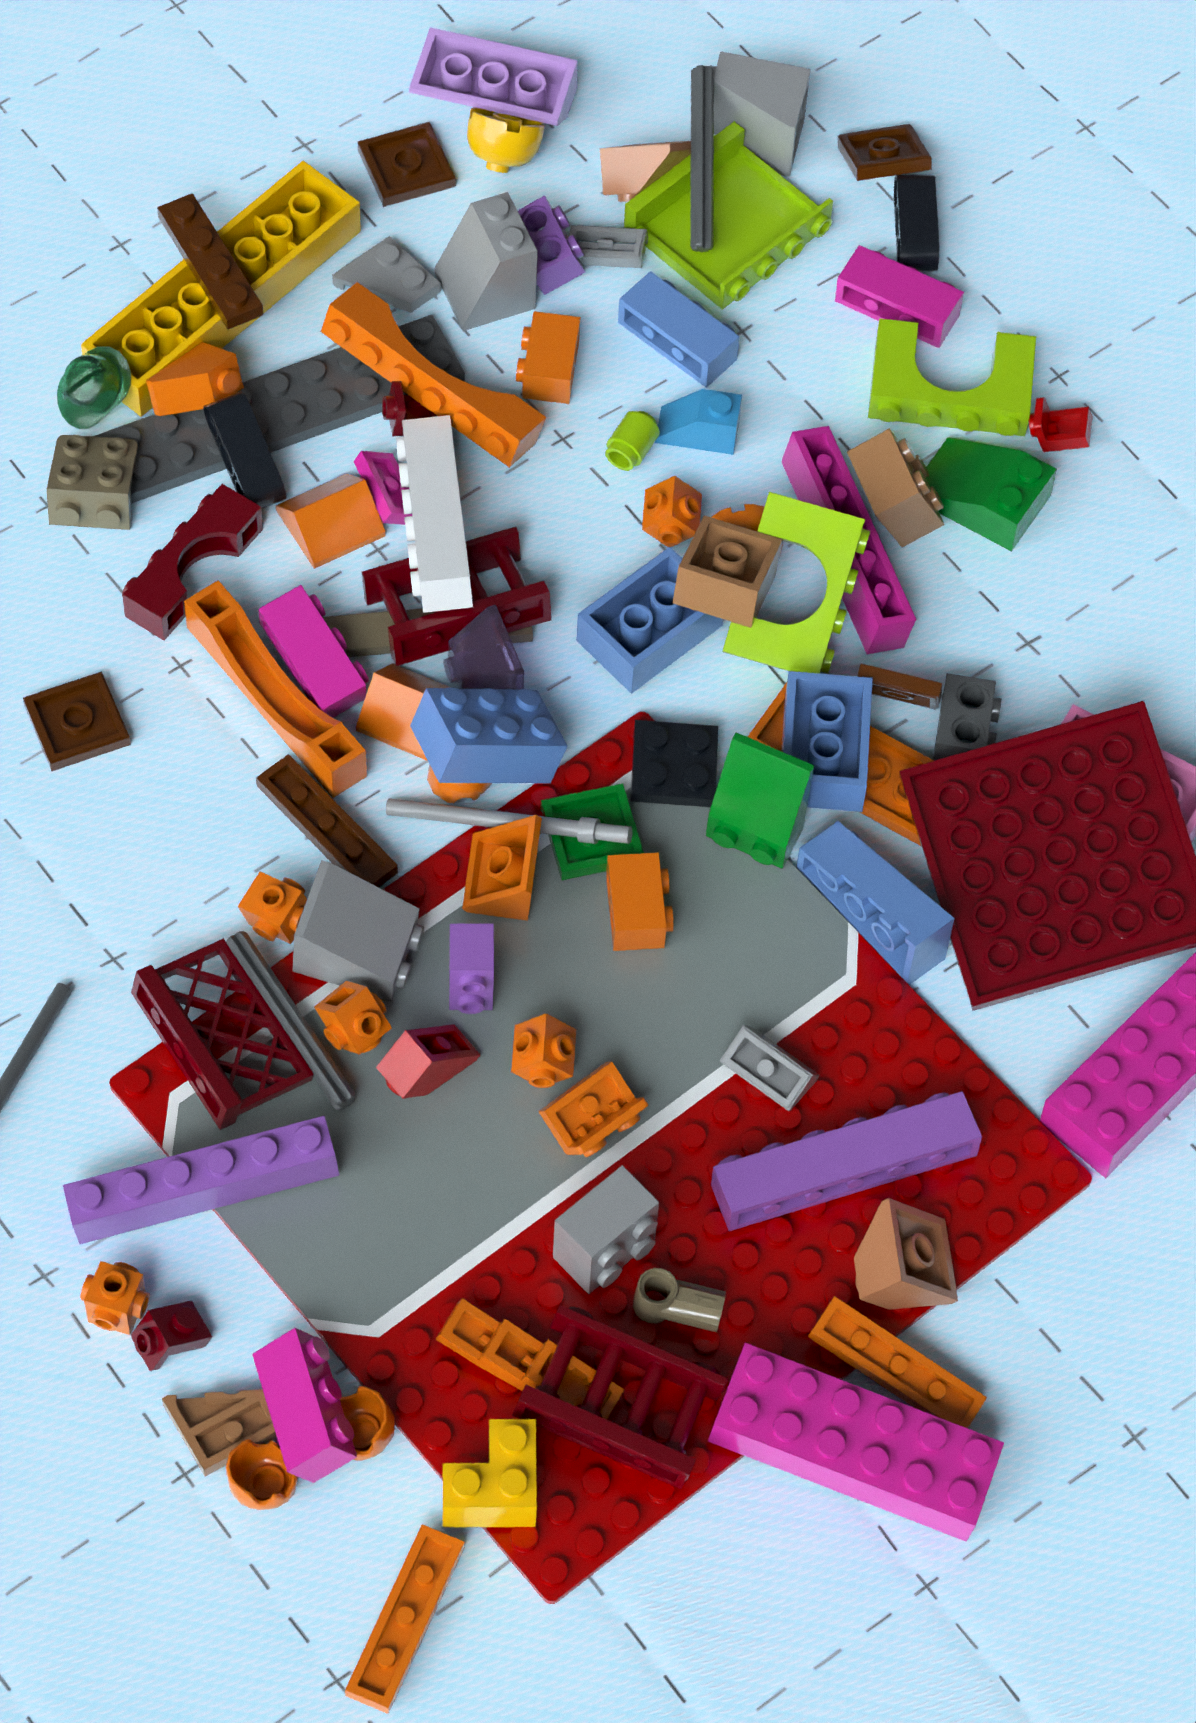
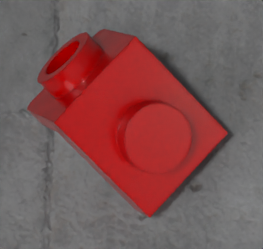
M1045 397L1036 398L1035 413H1030L1029 429L1031 436L1037 437L1043 452L1090 447L1093 416L1089 407L1050 411Z

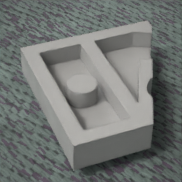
M390 236L332 275L333 285L338 289L344 290L346 285L351 287L358 282L383 301L409 313H412L441 293V283Z

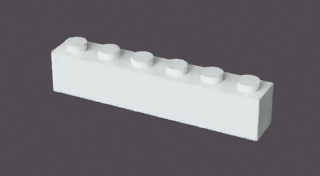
M450 415L402 420L404 437H396L398 461H407V463H399L401 488L409 487V489L401 491L404 514H412V516L404 518L407 541H415L414 544H407L410 569L418 568V571L410 572L413 597L421 596L423 613L473 607Z

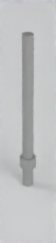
M391 798L386 803V814L391 816L492 828L533 816ZM540 816L542 818L540 833L576 837L578 842L597 844L599 840L630 844L632 840V827L604 824L598 818L581 817L578 821Z

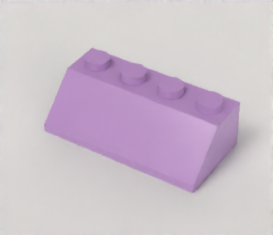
M430 27L409 87V93L558 126L567 119L576 93L577 60Z

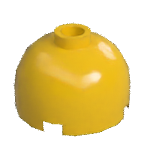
M474 107L471 108L469 115L467 140L475 156L487 161V169L508 173L509 166H523L530 162L537 154L542 142L545 125H542V122Z

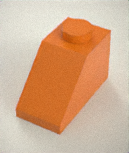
M204 342L146 380L154 414L158 416L201 410L204 405L236 394L244 388L236 353Z

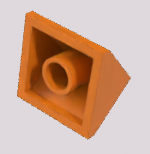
M346 473L275 505L277 513L314 569L385 537V529L366 480Z
M392 663L373 673L356 724V731L427 760L410 725L426 688L451 687Z
M529 816L473 833L462 906L464 911L528 921L542 821L540 816Z

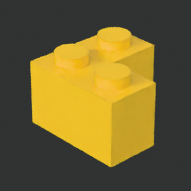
M489 1419V1463H443V1527H536V1419Z

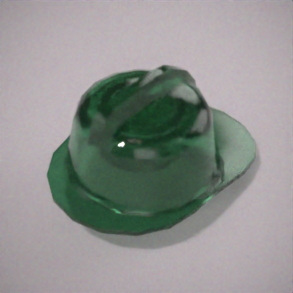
M109 346L96 347L69 363L57 389V404L62 417L69 425L77 429H89L98 424L125 399L131 386V369L127 359L120 351Z

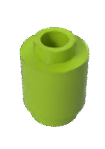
M644 411L627 412L606 443L607 450L605 451V456L607 460L616 468L624 471H630L634 466L640 465L660 435L656 420Z

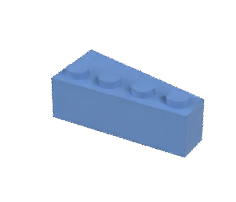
M837 821L799 848L796 868L909 985L945 960L955 918L866 845L855 832L850 831Z

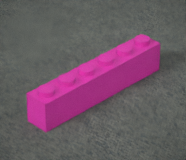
M824 426L793 431L781 462L798 500L865 519L863 529L870 531L864 554L855 553L851 569L858 570L852 594L844 592L842 597L866 654L904 648L916 622V617L830 427Z

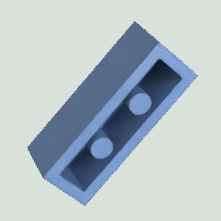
M650 271L619 298L618 323L707 388L737 361L740 336L736 334L734 329L726 323L719 322L707 313L701 304L689 300L678 292L671 282L662 280Z

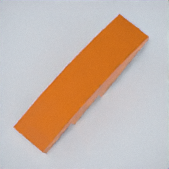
M463 1298L456 1304L436 1337L437 1341L521 1391H523L525 1384L533 1388L540 1386L557 1347L549 1339L541 1343L507 1319L499 1323ZM572 1356L557 1391L559 1399L574 1406L582 1404L596 1370ZM611 1382L599 1411L602 1418L606 1420L624 1391L623 1388L614 1382Z

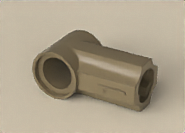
M652 1268L645 1271L639 1278L633 1298V1309L635 1314L647 1323L657 1324L668 1320L717 1332L726 1292L676 1280L669 1271L662 1268ZM649 1291H657L661 1293L665 1297V1299L661 1301H654L650 1299L645 1293Z

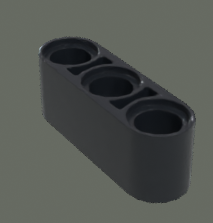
M895 175L894 218L897 262L905 266L914 267L919 271H938L939 231L935 175Z
M241 391L204 405L203 410L207 424L236 492L261 506V509L285 500L287 496L283 481L245 394Z

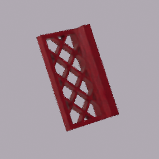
M224 938L157 969L149 965L136 971L131 994L220 1130L235 1124L237 1116L312 1081L313 1072ZM219 955L228 968L226 978L201 971L203 962ZM173 975L193 979L189 995L171 990L165 979ZM200 981L223 988L219 1003L194 997L197 982ZM227 989L247 996L251 1002L248 1012L223 1005ZM190 1006L215 1013L211 1029L195 1025L188 1017ZM220 1015L245 1022L241 1037L216 1031ZM254 1024L268 1028L273 1036L271 1046L246 1039L249 1025ZM212 1041L237 1047L238 1050L234 1063L216 1059L210 1051ZM243 1049L268 1056L264 1072L238 1065ZM272 1058L290 1062L297 1074L288 1078L269 1074ZM225 1072L230 1073V1078L227 1077ZM235 1075L261 1082L258 1092L242 1099L233 1086ZM265 1084L271 1085V1086H269V1087H267V1088L264 1089Z

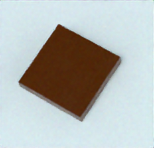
M430 122L357 142L358 152L383 207L456 187L455 175Z
M910 124L845 133L837 136L838 149L857 181L932 170V157Z
M860 663L857 677L873 678L872 695L933 710L939 708L942 696V683Z
M102 671L23 697L24 707L51 772L131 745L129 734Z

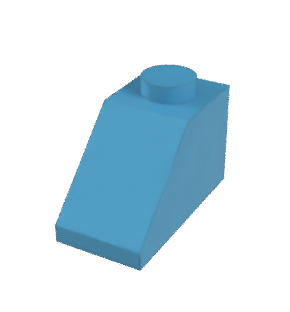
M701 389L661 406L658 421L660 435L655 443L734 455L742 395Z

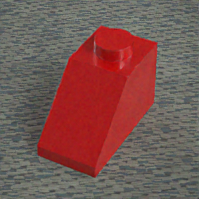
M455 1024L411 1029L403 1032L376 1068L386 1079L388 1088L402 1099L430 1094L476 1062L481 1054Z

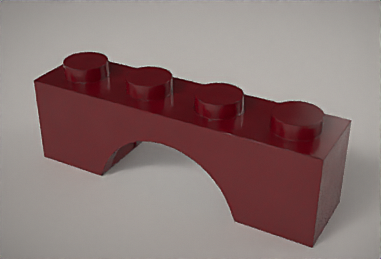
M223 483L212 495L207 494L201 500L197 512L189 521L179 524L171 541L163 549H158L153 553L143 572L138 577H132L127 582L122 592L125 617L165 641L186 617L184 601L188 599L187 590L181 582L184 573L195 562L209 556L229 555L239 557L263 530L261 506Z

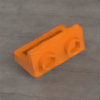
M611 1061L602 1064L538 1112L566 1155L583 1154L584 1157H589L607 1144L604 1138L617 1129L618 1132H622L635 1125L641 1119L638 1113L649 1104L644 1097L636 1098Z

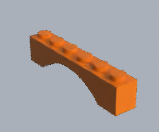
M356 282L329 304L321 333L389 382L401 381L403 392L435 415H450L453 428L510 468L536 444L546 416L515 394L495 392L471 385L433 365L402 334L393 318L389 304L360 283Z
M219 580L184 601L188 630L332 798L367 777L366 750L341 721L330 717L320 710L289 679L263 644L243 608Z

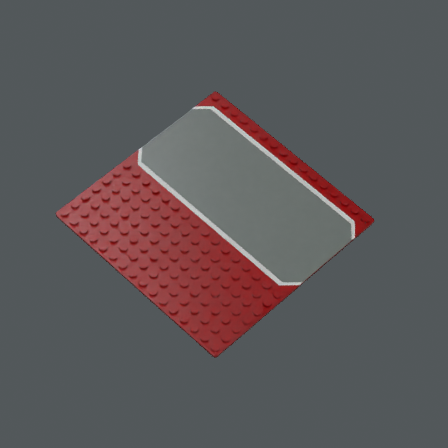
M646 712L636 713L558 767L551 783H535L496 811L543 816L541 800L623 783L643 852L659 853L660 869L668 868L669 894H663L664 906H672L674 926L673 932H666L664 948L613 951L606 872L561 881L549 836L540 833L528 921L464 911L462 906L473 833L492 828L473 826L382 889L419 908L418 925L424 926V931L418 950L410 949L405 962L411 964V969L404 989L396 987L392 1001L380 998L387 1010L384 1015L392 1029L381 1037V1042L374 1049L359 1055L344 1049H336L326 1038L323 1031L326 1026L314 1006L337 989L339 985L293 972V952L270 967L355 1092L353 1104L343 1110H336L313 1077L312 1081L237 1116L235 1124L220 1130L163 1042L112 1076L109 1081L111 1091L167 1157L325 1115L336 1156L339 1176L212 1210L361 1386H366L380 1392L394 1414L395 1426L442 1481L443 1463H489V1419H519L512 1414L522 1393L521 1390L475 1365L436 1340L451 1312L462 1298L499 1323L507 1319L541 1343L549 1339L556 1345H558L562 1333L550 1329V1325L559 1305L566 1308L578 1307L589 1312L593 1319L692 1363H707L719 1371V1375L728 1378L727 1384L717 1401L705 1397L684 1447V1450L687 1452L686 1455L696 1460L682 1489L536 1426V1527L482 1528L548 1604L559 1602L744 1457V1455L708 1442L745 1343L843 1380L855 1368L808 1337L834 1296L895 1337H898L936 1307L924 1306L888 1310L860 1300L855 1283L854 1256L883 1200L890 1198L945 1219L956 1290H958L1086 1190L1092 1181L1091 1174L789 860L781 869L772 864H761L755 861L751 855L737 849L724 848L716 844L711 838L706 836L708 815L711 807L630 802L635 720L655 721ZM450 924H494L493 1010H483L477 1014H466L459 1010H449ZM234 992L226 997L223 1005L247 1012L251 1004L245 994ZM206 1011L193 1020L192 1023L211 1029L215 1013ZM547 1013L576 1029L573 1077L556 1082L552 1087L538 1088L511 1072L514 1028L516 1024ZM220 1015L216 1031L241 1037L245 1022ZM250 1024L246 1039L271 1046L273 1036L268 1028ZM455 1024L481 1054L476 1062L430 1094L402 1099L388 1088L386 1079L376 1068L403 1032L411 1029ZM743 1025L753 1027L820 1075L791 1111L786 1110L720 1062V1059ZM212 1041L210 1051L214 1057L234 1063L238 1048ZM243 1049L238 1065L264 1072L268 1056ZM272 1058L269 1074L283 1078L297 1074L290 1062ZM612 1061L636 1098L644 1097L649 1105L638 1113L641 1119L635 1125L622 1132H618L616 1129L604 1139L607 1144L595 1154L589 1157H584L583 1154L566 1155L538 1111L602 1064ZM225 1072L227 1077L230 1078V1073ZM235 1075L233 1086L241 1098L244 1099L257 1093L261 1082ZM265 1084L264 1089L267 1088V1087H269V1086H271V1085ZM963 1091L982 1135L977 1156L739 1229L728 1230L711 1187L713 1166L718 1165L723 1159L733 1155L746 1157L756 1154L767 1145L781 1142L784 1145L801 1140L806 1134L816 1130L829 1132L839 1129L850 1120L863 1117L869 1120L884 1115L889 1109L899 1105L912 1107L922 1104L931 1096L939 1093L952 1095ZM623 1166L659 1202L655 1245L642 1259L635 1260L633 1258L622 1267L621 1274L612 1284L605 1288L600 1285L588 1294L553 1258L555 1220L618 1168ZM662 1268L669 1271L676 1280L725 1291V1301L717 1332L668 1320L657 1324L641 1320L633 1309V1298L640 1276L649 1269ZM649 1291L645 1293L650 1299L654 1301H661L665 1299V1297L657 1291ZM579 1341L573 1356L594 1370H597L604 1352ZM620 1361L612 1382L623 1388L624 1391L610 1413L608 1421L617 1425L625 1423L646 1370L626 1361ZM662 1379L642 1428L645 1437L658 1443L667 1442L688 1391L687 1388L667 1379Z

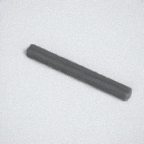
M698 65L691 70V249L697 252H708V250L714 247V70L710 66Z
M239 931L235 935L230 936L226 941L227 945L313 1072L314 1079L333 1107L340 1111L353 1104L355 1092L249 935L244 931Z

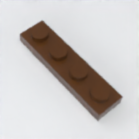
M191 193L157 207L159 220L227 330L263 316L261 301L194 194Z
M289 754L256 777L257 787L332 864L378 888L398 874L396 862Z

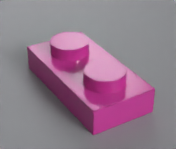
M361 451L353 462L361 478L366 480L383 523L405 525L404 517L412 516V514H404L401 490L409 489V487L401 488L399 465L393 453Z

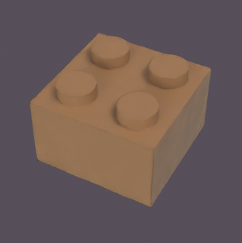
M889 428L847 451L875 516L902 548L945 525L939 513V510L944 508V505L933 486L930 487L926 480L929 473L919 455L915 456L906 438L899 441Z
M704 515L678 567L673 604L752 628L775 579L782 539Z

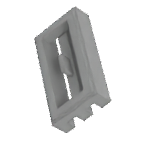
M571 225L569 236L574 235L577 240L598 241V243L579 242L584 252V256L579 258L582 265L642 268V256H645V244L648 242L647 229ZM613 242H619V243H635V245H634V244H616V243H613Z

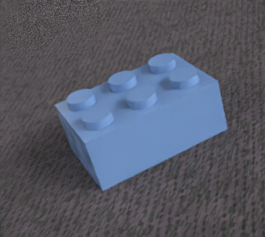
M668 547L578 614L576 641L631 694L723 626V619L673 604L678 567L683 558L671 547Z
M788 671L781 751L814 765L807 808L863 811L867 788L873 678Z
M426 688L410 725L439 783H551L568 747L538 690Z

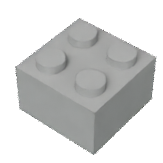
M621 1166L555 1220L553 1258L588 1294L600 1285L603 1288L609 1286L619 1277L622 1267L633 1258L635 1260L642 1259L654 1247L659 1202Z

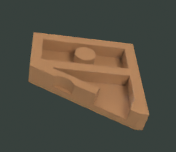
M263 1389L241 1390L236 1394L209 1392L205 1393V1397L177 1399L176 1395H167L162 1398L163 1407L205 1477L226 1466L229 1453L242 1441L251 1439L255 1444H266L277 1438Z

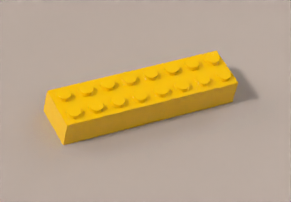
M303 160L217 231L261 301L263 314L361 232L360 202ZM183 259L81 344L84 373L142 417L153 408L146 382L147 379L202 342L221 349L224 348L258 318L227 330Z

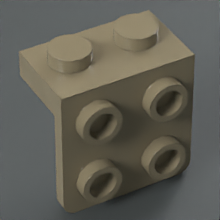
M80 435L59 436L56 441L46 488L49 525L130 530L132 522L131 484L138 452L137 442L133 439Z

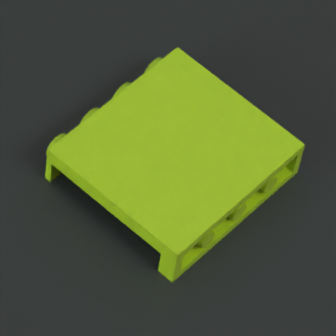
M735 121L714 136L713 249L708 250V252H697L691 249V154L625 204L624 228L647 229L648 242L645 246L722 310L734 300L740 301L743 299L752 286L761 279L766 280L771 277L780 264L788 258L793 259L799 255L808 242L815 237H822L832 224L833 200L828 198L818 206L744 146L745 129Z

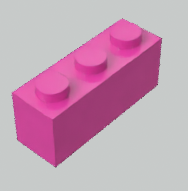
M859 245L838 276L835 302L877 321L880 318L918 323L917 339L940 348L960 316L964 292L947 282H941L927 276L914 267L905 266L885 257L878 251H872Z
M299 585L258 609L259 624L306 697L320 710L334 718L365 700L366 683L369 682L368 676L362 665L357 660L351 662L344 652L347 649V644L336 627L330 629L322 618L326 613L315 594L308 596L302 585Z
M293 1328L252 1354L287 1472L315 1483L357 1458L352 1441L354 1431L349 1421L345 1418L341 1406V1389L332 1377L328 1364L330 1354L325 1343L317 1336H312L302 1330Z

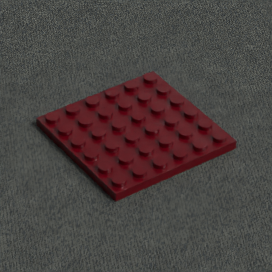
M1144 701L899 771L939 905L955 918L950 941L972 1011L1196 947V855Z

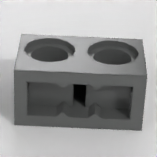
M946 674L933 756L934 761L996 743L997 733L989 732L990 722L998 723L1002 698L994 697L996 681ZM965 704H971L977 708H970L965 706ZM959 739H967L972 741V743H965Z

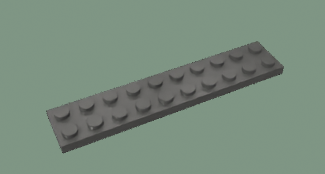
M432 314L398 326L411 345L433 365L451 376L465 381V372ZM340 347L243 382L244 388L238 392L242 391L247 397L270 453L381 413L383 397L389 396L392 383ZM203 409L165 416L153 414L92 436L133 439L137 442L138 452L131 484V504L226 469L207 424Z

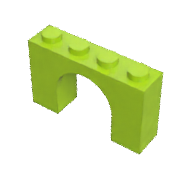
M879 318L868 418L879 419L884 422L914 423L925 427L940 426L957 428L963 431L992 432L1004 436L1026 435L1031 409L1036 336L997 332L989 378L980 386L970 390L948 391L932 385L921 375L917 368L915 352L918 323Z
M769 492L757 532L801 546L813 553L821 562L826 573V594L822 604L813 615L795 624L782 625L756 618L752 628L731 622L722 652L785 671L819 674L823 672L828 674L835 650L828 648L832 632L841 633L847 610L839 608L843 593L852 594L858 575V570L851 569L855 553L864 554L870 534L869 530L863 529L865 519Z

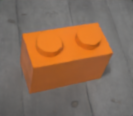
M533 311L531 327L524 326L522 333L521 350H527L526 359L518 358L516 382H523V399L564 404L570 403L579 347L581 317Z
M659 853L607 855L606 884L613 951L664 948L666 932H673L674 925L672 906H664L663 894H669L668 868L660 869Z

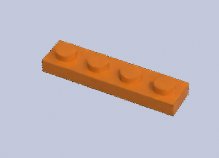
M835 1296L808 1336L912 1407L962 1427L968 1428L987 1399L986 1396Z
M423 1524L421 1525L346 1686V1697L389 1714L462 1555L465 1545L464 1541Z

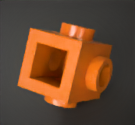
M673 476L645 489L642 530L667 547L678 545L692 538L700 524L702 494L677 476Z
M260 871L237 907L258 935L272 942L278 938L291 944L307 901L304 895L306 891L292 879L284 877L280 881Z
M345 981L314 1006L326 1026L323 1030L326 1038L338 1050L344 1049L359 1055L368 1052L378 1046L381 1042V1037L392 1029L384 1015L387 1010L381 999L373 992H370L366 986L350 981Z
M547 1013L516 1024L514 1028L511 1072L538 1088H549L556 1082L573 1077L576 1029Z
M100 1261L95 1275L88 1274L80 1295V1299L85 1304L88 1322L104 1330L118 1331L127 1335H131L137 1318L142 1319L150 1298V1293L146 1292L143 1274L139 1273L135 1267L123 1262H115L113 1265Z

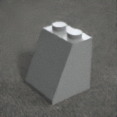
M720 51L717 66L710 65L714 70V134H718L735 121L745 129L744 146L777 173L790 177L805 120L811 69Z
M508 192L470 204L434 268V273L441 283L442 290L462 331L536 309L537 249Z
M321 860L294 934L293 972L339 986L345 981H350L366 986L370 992H373L379 998L392 1001L396 987L404 989L411 969V964L405 962L409 950L417 951L421 942L424 926L418 925L419 908L330 862Z

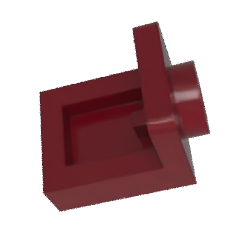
M392 381L389 396H384L382 401L383 419L389 420L392 436H404L402 420L437 417V415L409 395H403L401 381Z
M191 1300L148 1310L132 1332L131 1338L136 1351L141 1355L148 1369L153 1371L160 1369L170 1355L206 1347L212 1335Z

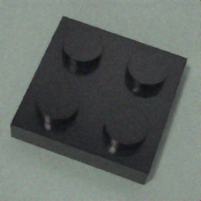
M635 720L630 802L711 807L716 792L718 726Z

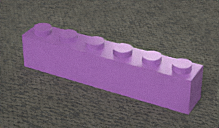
M963 1091L952 1095L939 1093L931 1096L922 1104L912 1107L899 1105L889 1109L884 1115L869 1120L863 1117L856 1118L844 1124L842 1128L829 1132L824 1130L810 1132L796 1142L786 1145L781 1142L773 1143L761 1149L759 1153L746 1157L741 1155L729 1156L720 1161L718 1165L713 1166L711 1187L729 1231L975 1157L979 1151L982 1135Z
M324 1115L64 1184L63 1189L72 1227L81 1245L332 1178L340 1174Z

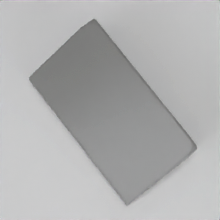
M746 1025L742 1026L720 1059L722 1064L788 1111L794 1108L820 1076L762 1033Z

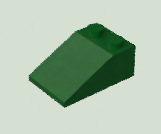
M948 437L926 466L929 473L926 480L930 487L933 486L944 505V508L939 510L941 515L1012 552L1051 497L1057 468L1022 450Z
M735 732L708 815L706 836L721 847L737 849L751 855L755 861L761 864H772L783 869L803 831L814 765Z

